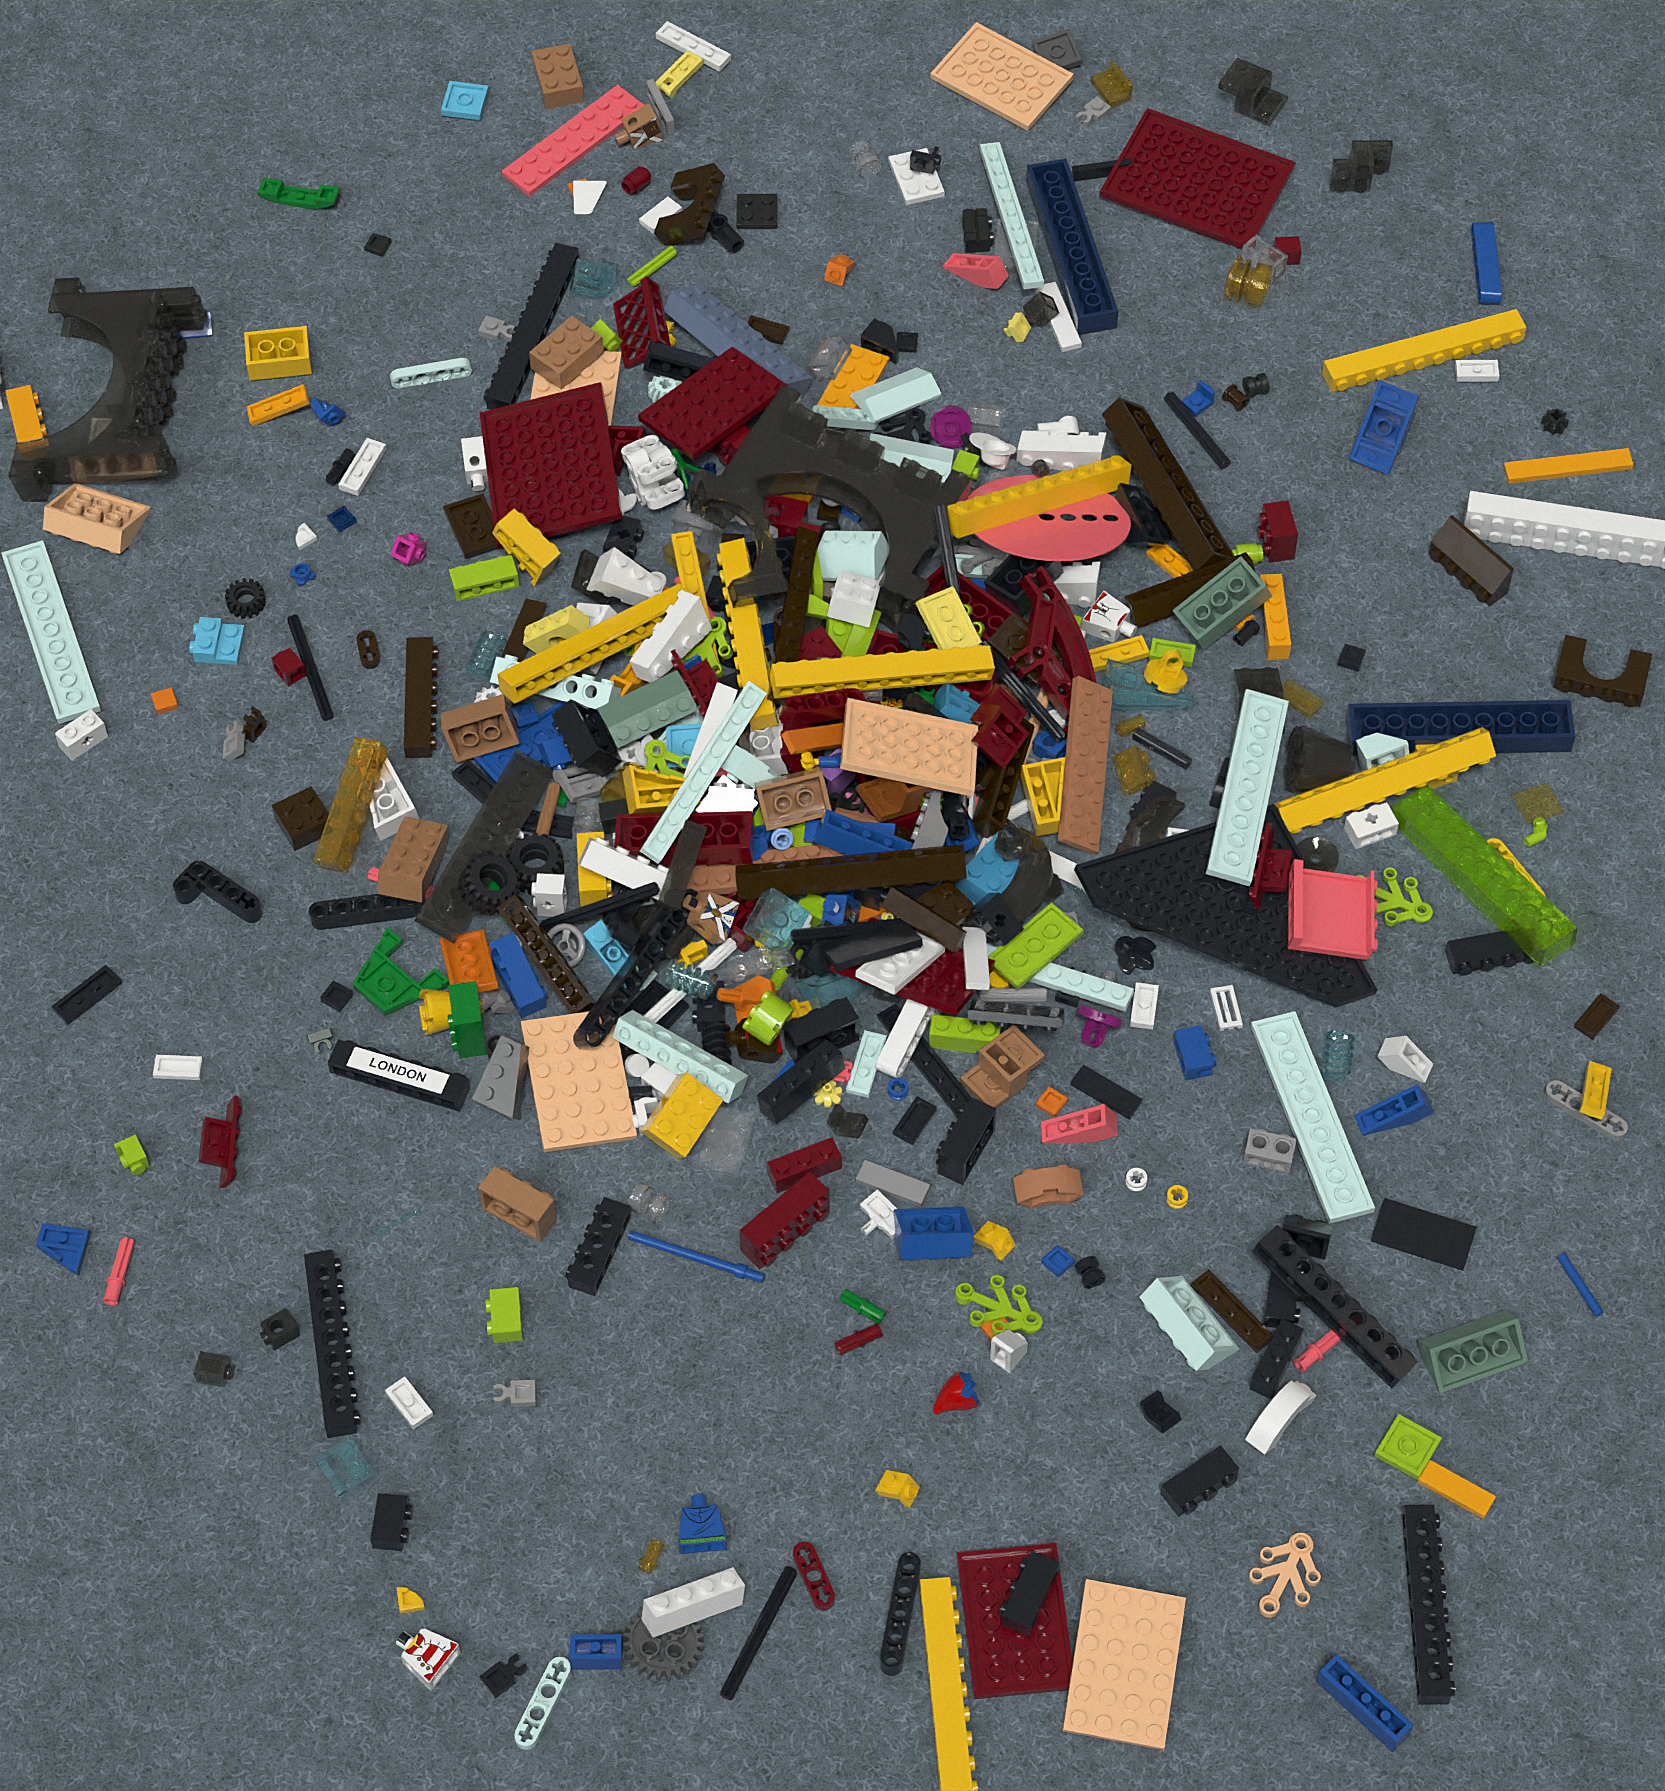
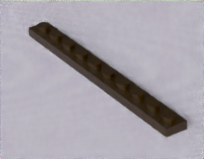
M800 526L795 535L773 664L798 661L819 538L818 532ZM770 681L767 700L784 705L787 698L774 699Z

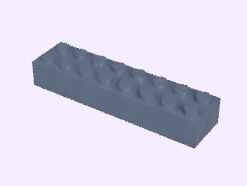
M696 284L671 290L664 307V312L712 352L719 356L729 348L734 347L788 385L789 391L774 401L776 405L802 399L805 396L812 377L806 373L805 369L791 361L789 356L784 355L774 344L768 342L761 333L751 328L745 320L740 319L734 314L732 309L727 308L717 297L706 291L704 286Z

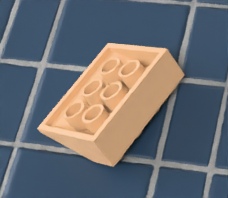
M74 483L44 506L43 530L49 531L54 535L68 537L73 541L87 543L92 547L106 549L111 553L120 554L131 545L151 511V507Z

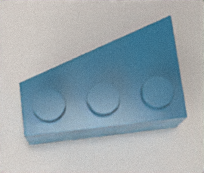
M952 683L942 684L935 694L934 707L950 720L964 723L969 722L980 704L968 697L970 695L968 691L964 690L962 692L953 686Z

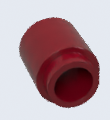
M638 166L623 178L621 186L627 194H636L651 182V174L647 168Z

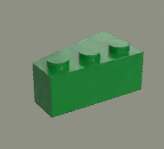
M476 981L448 985L452 1014L447 1016L453 1051H458L459 1059L487 1055Z

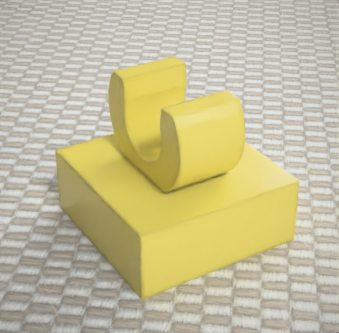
M1022 312L1015 313L1012 320L1007 322L1009 326L1004 328V332L1008 337L1013 336L1016 342H1024L1031 326Z

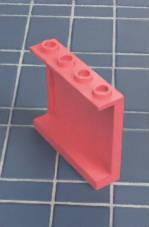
M1294 859L1288 879V949L1369 960L1372 953L1376 952L1378 946V939L1375 938L1378 920L1374 919V913L1377 910L1378 901L1374 899V894L1377 890V880H1374V871L1371 870L1366 878L1303 868V860Z

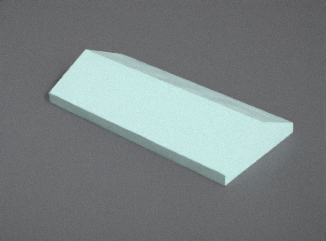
M918 367L850 394L852 400L874 424L941 396V392L932 374Z

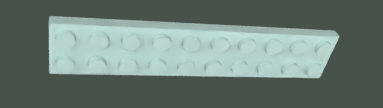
M43 540L2 552L1 554L58 724L77 719L90 709L95 713L100 712L101 709Z
M1246 689L1244 692L1205 874L1250 886L1252 882L1289 703L1287 700Z
M1296 1012L1251 1022L1252 1032L1293 1135L1297 1139V1145L1328 1223L1374 1213L1375 1206Z

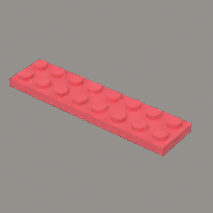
M616 85L501 171L502 176L530 197L623 127L621 120L644 106V104L619 85Z

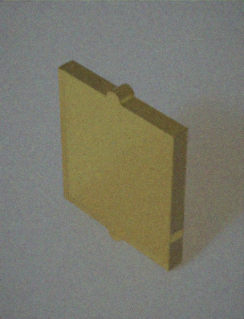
M1548 783L1512 794V798L1518 807L1517 811L1521 812L1527 825L1532 824L1537 817L1547 819L1564 812L1557 801L1558 796L1553 794Z

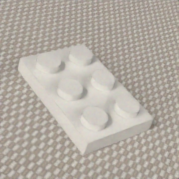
M927 148L916 150L920 152L929 153ZM911 152L888 157V162L906 205L944 197L945 192L936 169L934 174L910 170Z

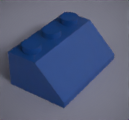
M964 1207L894 1209L896 1247L901 1260L971 1257L974 1232Z

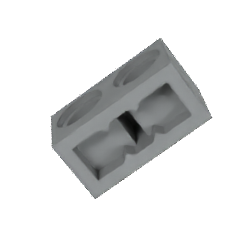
M1250 1129L1243 1163L1290 1173L1297 1139L1287 1134L1278 1135L1263 1129ZM1254 1145H1260L1263 1148L1259 1149L1254 1147ZM1278 1150H1284L1286 1153L1281 1154Z

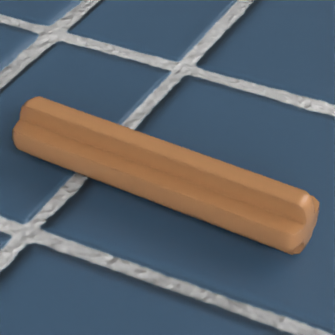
M551 782L548 785L536 833L539 836L546 834L548 837L561 790L558 783Z

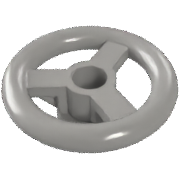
M572 924L556 925L549 930L548 935L552 939L556 933L563 931L562 940L556 946L562 955L572 958L568 963L571 967H574L584 956L586 949L585 938L582 932ZM571 932L576 935L579 946L576 940L570 938ZM567 943L568 948L565 950L564 946Z

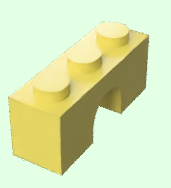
M570 605L526 626L523 645L538 654L558 644L559 637L568 639L588 629L590 618Z

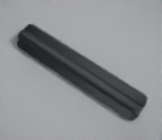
M1137 728L1133 733V740L1183 769H1188L1191 765V757L1144 730Z

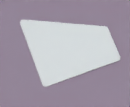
M573 181L574 214L592 213L607 182Z

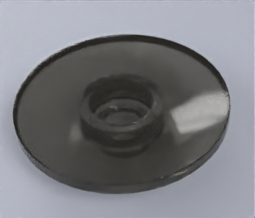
M1309 837L1297 845L1311 870L1333 872L1337 867L1339 853L1335 845L1329 840L1322 837ZM1312 859H1318L1320 862H1313Z

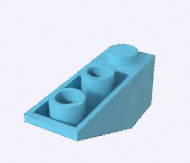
M599 920L584 931L582 935L585 938L588 950L615 976L629 955L618 941L610 937L602 920Z

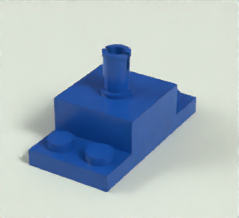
M1379 379L1349 459L1385 474H1390L1396 456L1401 453L1416 415L1414 410L1420 394Z

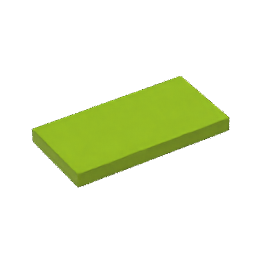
M1052 902L1023 926L1024 930L1008 944L999 946L988 956L989 959L995 960L994 970L1017 990L1084 934V930Z

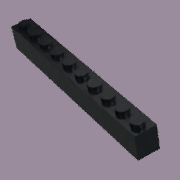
M555 243L553 249L549 250L547 262L545 265H542L540 270V278L535 281L533 293L527 298L526 309L521 311L519 324L513 329L511 342H507L505 355L500 358L498 370L492 375L491 386L485 390L484 401H486L487 409L492 410L516 404L531 371L529 352L545 339L580 262L579 248Z

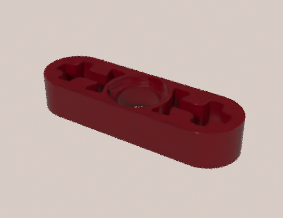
M808 1542L798 1543L793 1549V1560L813 1605L822 1611L829 1610L835 1603V1593L816 1550ZM800 1550H804L806 1553L810 1552L808 1554L809 1565L806 1566L803 1556L798 1557ZM810 1571H818L821 1574V1578L817 1582H811L807 1579V1574ZM821 1586L824 1595H829L828 1602L826 1603L823 1600H818L820 1598L818 1588Z

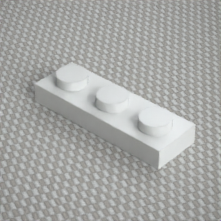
M366 438L338 484L339 490L359 496L387 450L386 444Z

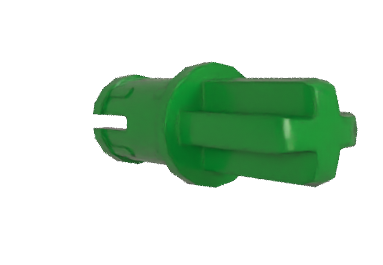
M845 1289L840 1296V1301L858 1311V1315L862 1314L878 1323V1325L887 1313V1311L869 1302V1298L864 1299L848 1289Z

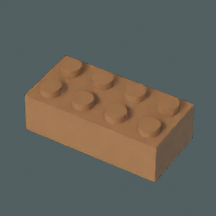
M404 817L378 871V894L422 902L447 849L448 825Z

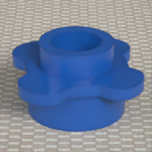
M305 563L295 565L289 573L290 577L294 578L296 584L300 586L304 585L309 579L315 578V573L310 571V567Z

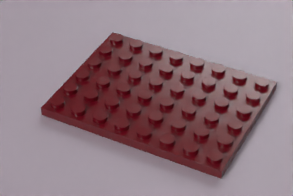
M1147 108L1102 186L1099 196L1250 252L1292 174L1296 162ZM1132 158L1133 164L1119 167L1123 159Z
M601 382L480 412L494 528L513 509L522 513L534 528H538L545 538L623 518L605 396ZM496 538L498 549L504 548Z

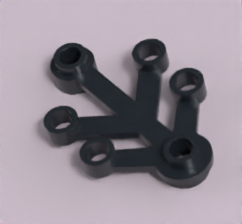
M918 408L909 409L903 417L896 419L887 418L881 421V429L883 431H891L893 427L905 425L903 429L887 434L881 432L873 433L915 442L911 433L915 428L919 434L920 443L927 445L931 443V433L926 431L923 425L926 415L923 410Z

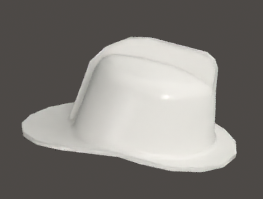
M977 432L969 436L971 443L981 449L982 461L991 467L1001 470L1005 469L1010 455L1016 452L1015 446L1005 443L990 434Z

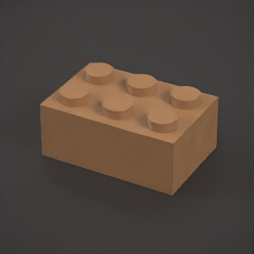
M570 43L531 51L533 69L545 110L584 102L583 85Z
M571 315L529 352L531 369L562 390L604 353L603 337Z
M504 694L441 713V728L456 763L520 744L519 730Z
M821 767L755 783L766 831L821 818L826 809L832 811Z
M494 1166L478 1187L483 1210L539 1242H542L557 1221L553 1197L545 1191L540 1192L534 1189L526 1180H518L506 1169L501 1170Z

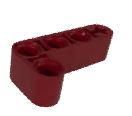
M856 688L792 696L785 700L779 713V720L787 726L836 719L844 720L847 698L867 701L864 694Z

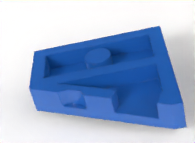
M42 1223L36 1245L40 1251L73 1274L79 1275L90 1232L85 1229Z

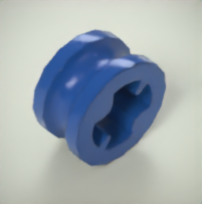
M894 1078L888 1083V1095L891 1099L900 1101L908 1096L909 1086L903 1078ZM894 1086L902 1088V1092L898 1093L897 1090H894Z

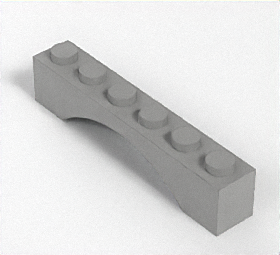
M936 789L926 792L925 796L929 799L925 798L920 810L924 813L920 812L915 825L919 827L915 826L911 839L914 840L912 849L944 845L949 829L941 814L940 800L943 798V794L948 791Z

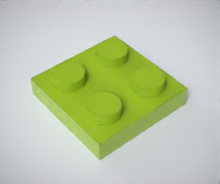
M1398 1414L1374 1456L1418 1480L1441 1443L1442 1437Z

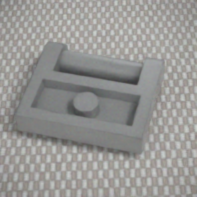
M575 766L553 771L555 782L560 784L571 803L610 792L611 785L605 776L602 777L595 773L591 774L584 768ZM586 772L589 773V774H585V775H582V776H578V777H575V778L568 779V777H572V776H575V775L583 774V773H586Z

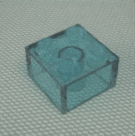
M773 887L761 894L742 931L776 954L781 955L789 951L794 943L791 941L790 932L793 929L802 928L810 912Z

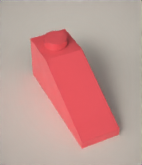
M953 253L942 266L944 269L982 288L998 289L1009 276L1000 256Z
M1105 1104L1041 1121L1042 1143L1098 1142L1118 1136L1117 1115Z

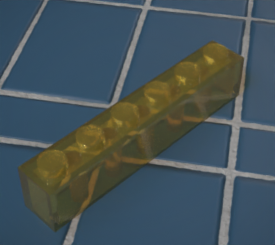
M358 737L354 739L313 860L323 869L347 873L348 867L351 864L352 855L359 841V835L366 820V814L373 799L376 784L380 779V773L387 758L388 748L378 740Z

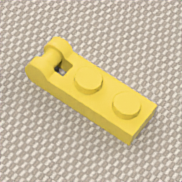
M687 50L656 81L659 91L665 92L666 96L672 98L677 90L704 64L703 58Z

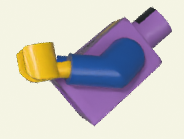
M841 749L835 750L829 756H818V759H813L811 752L802 753L800 761L804 769H812L815 765H817L815 768L821 767L828 796L833 792L840 794L856 776V772L840 769Z

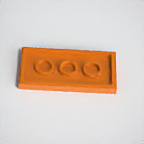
M484 929L439 938L450 985L476 981L478 993L498 989Z

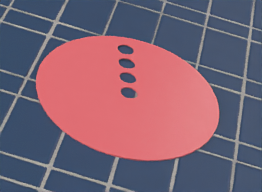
M1018 475L997 479L974 490L966 500L986 495L993 491L1006 489L1010 486L1023 484L1027 481L1040 479L1047 475ZM1106 493L974 534L987 544L1013 555L1045 561H1074L1100 556L1118 547L1127 538L1130 532L1131 521L1129 515L1118 503L1117 499ZM1041 514H1050L1055 518L1046 521L1042 520L1039 516ZM1064 514H1070L1075 516L1076 519L1073 521L1063 520L1060 516ZM1087 514L1097 517V520L1086 521L1082 516ZM1114 515L1118 517V520L1107 521L1103 516Z

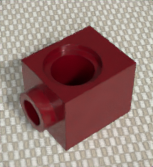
M290 647L278 652L271 658L274 671L288 687L306 677L303 662Z

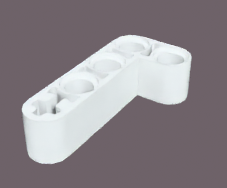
M907 999L877 1059L876 1070L894 1078H900L928 1022H931L932 1014L941 1015L942 1011Z

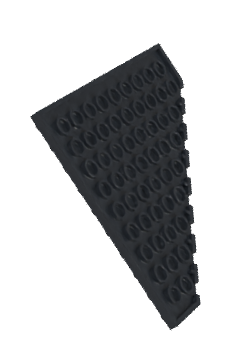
M1275 805L1267 806L1262 831H1265L1267 823L1272 824L1274 832L1272 849L1292 850V863L1294 859L1303 860V868L1310 869ZM1216 822L1077 864L1074 868L1094 908L1328 1005L1339 1007L1375 995L1378 990L1361 959L1288 949V884L1286 892L1263 891L1260 909H1255L1253 901L1249 899L1250 887H1254L1253 878L1250 886L1205 874ZM1261 839L1258 850H1261L1262 848ZM1257 858L1255 868H1258Z

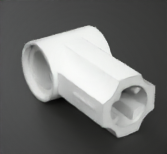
M1065 416L1059 422L1037 424V431H1049L1051 435H1056L1060 431L1068 432L1069 435H1080L1078 421L1074 416Z

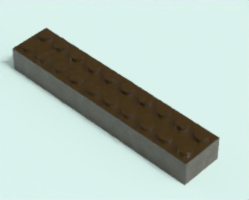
M1120 397L1116 399L1102 413L1106 421L1105 425L1115 435L1114 440L1124 450L1125 458L1131 462L1134 467V473L1143 482V488L1151 495L1152 503L1160 510L1162 520L1172 530L1171 535L1180 543V549L1189 558L1191 568L1195 571L1235 556L1144 406Z

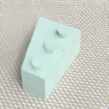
M735 745L721 766L727 772L726 777L737 784L739 781L741 784L750 785V789H754V798L757 801L759 799L755 783L781 776H778L770 767L737 745Z

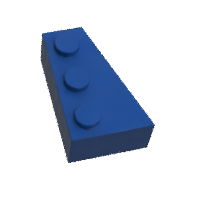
M513 932L490 942L489 948L494 970L506 992L510 995L511 1001L521 1019L545 1009V999L548 998L545 988L539 986L537 974L530 967L527 956L522 950L515 933Z

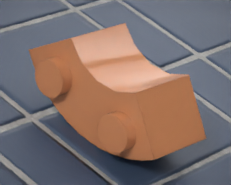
M1068 1165L1036 1170L1026 1169L1022 1171V1174L1013 1178L1017 1203L1029 1208H1037L1047 1204L1065 1205L1084 1196L1079 1170L1069 1168Z

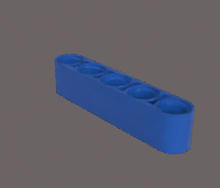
M1473 222L1471 236H1473L1472 247L1473 252H1475L1473 253L1474 265L1477 268L1475 269L1476 283H1479L1477 285L1478 299H1480L1479 304H1500L1502 290L1494 223Z

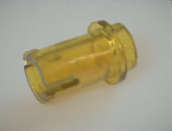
M1139 714L1129 720L1119 721V724L1116 725V730L1121 737H1128L1137 728H1145L1146 722L1143 716Z
M654 1539L649 1541L644 1556L638 1561L640 1570L652 1573L653 1570L657 1569L658 1565L656 1563L664 1549L663 1543Z

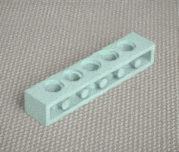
M506 654L505 658L496 657L490 682L499 685L497 674L520 663L517 662L518 658ZM573 674L559 681L555 688L553 684L535 694L565 702L572 699L589 708L596 709L619 698L621 688L615 687V682L602 679L600 683L594 681L595 677L582 674L580 678ZM577 683L578 688L576 692H573V687ZM596 688V689H597V694H596V696L593 698L592 693H593V690Z
M633 1010L619 1017L612 1036L617 1041L677 1075L685 1072L689 1073L727 1103L742 1095L749 1075Z

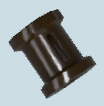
M1232 384L1224 391L1222 399L1232 403L1237 411H1241L1248 405L1250 396L1248 394L1244 395L1237 389L1238 387L1235 384Z

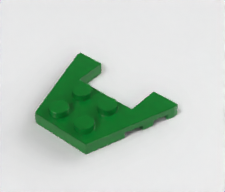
M389 928L385 929L381 941L376 944L370 959L365 962L353 982V988L384 1015L420 1000L419 994L421 989L442 990L450 985L449 979L436 968L417 983L388 957L403 945V942Z

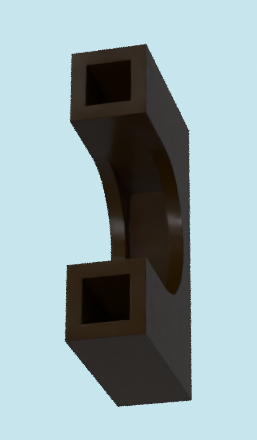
M715 163L675 173L670 187L671 190L681 201L695 199L683 211L659 218L654 234L664 246L704 237L725 179L724 174Z
M1565 635L1553 688L1565 693H1577L1583 697H1595L1606 702L1622 703L1628 707L1641 706L1652 658L1651 653L1630 649L1625 672L1621 676L1610 680L1599 679L1591 675L1583 664L1587 639Z

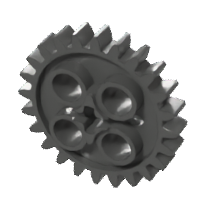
M638 1610V1618L635 1616L630 1617L631 1624L625 1625L626 1633H623L622 1641L624 1643L622 1650L627 1651L625 1653V1660L632 1659L630 1662L631 1668L639 1666L638 1675L645 1671L647 1672V1680L652 1675H656L657 1682H660L662 1676H665L667 1682H670L671 1675L680 1680L681 1672L689 1675V1666L692 1668L697 1667L696 1660L702 1659L700 1651H704V1643H702L704 1641V1634L700 1633L701 1624L695 1625L696 1622L678 1628L683 1631L680 1635H676L672 1631L667 1632L664 1660L660 1662L658 1659L662 1634L652 1637L642 1621V1610ZM653 1650L655 1653L648 1655L644 1651ZM678 1653L680 1656L673 1658L669 1654Z

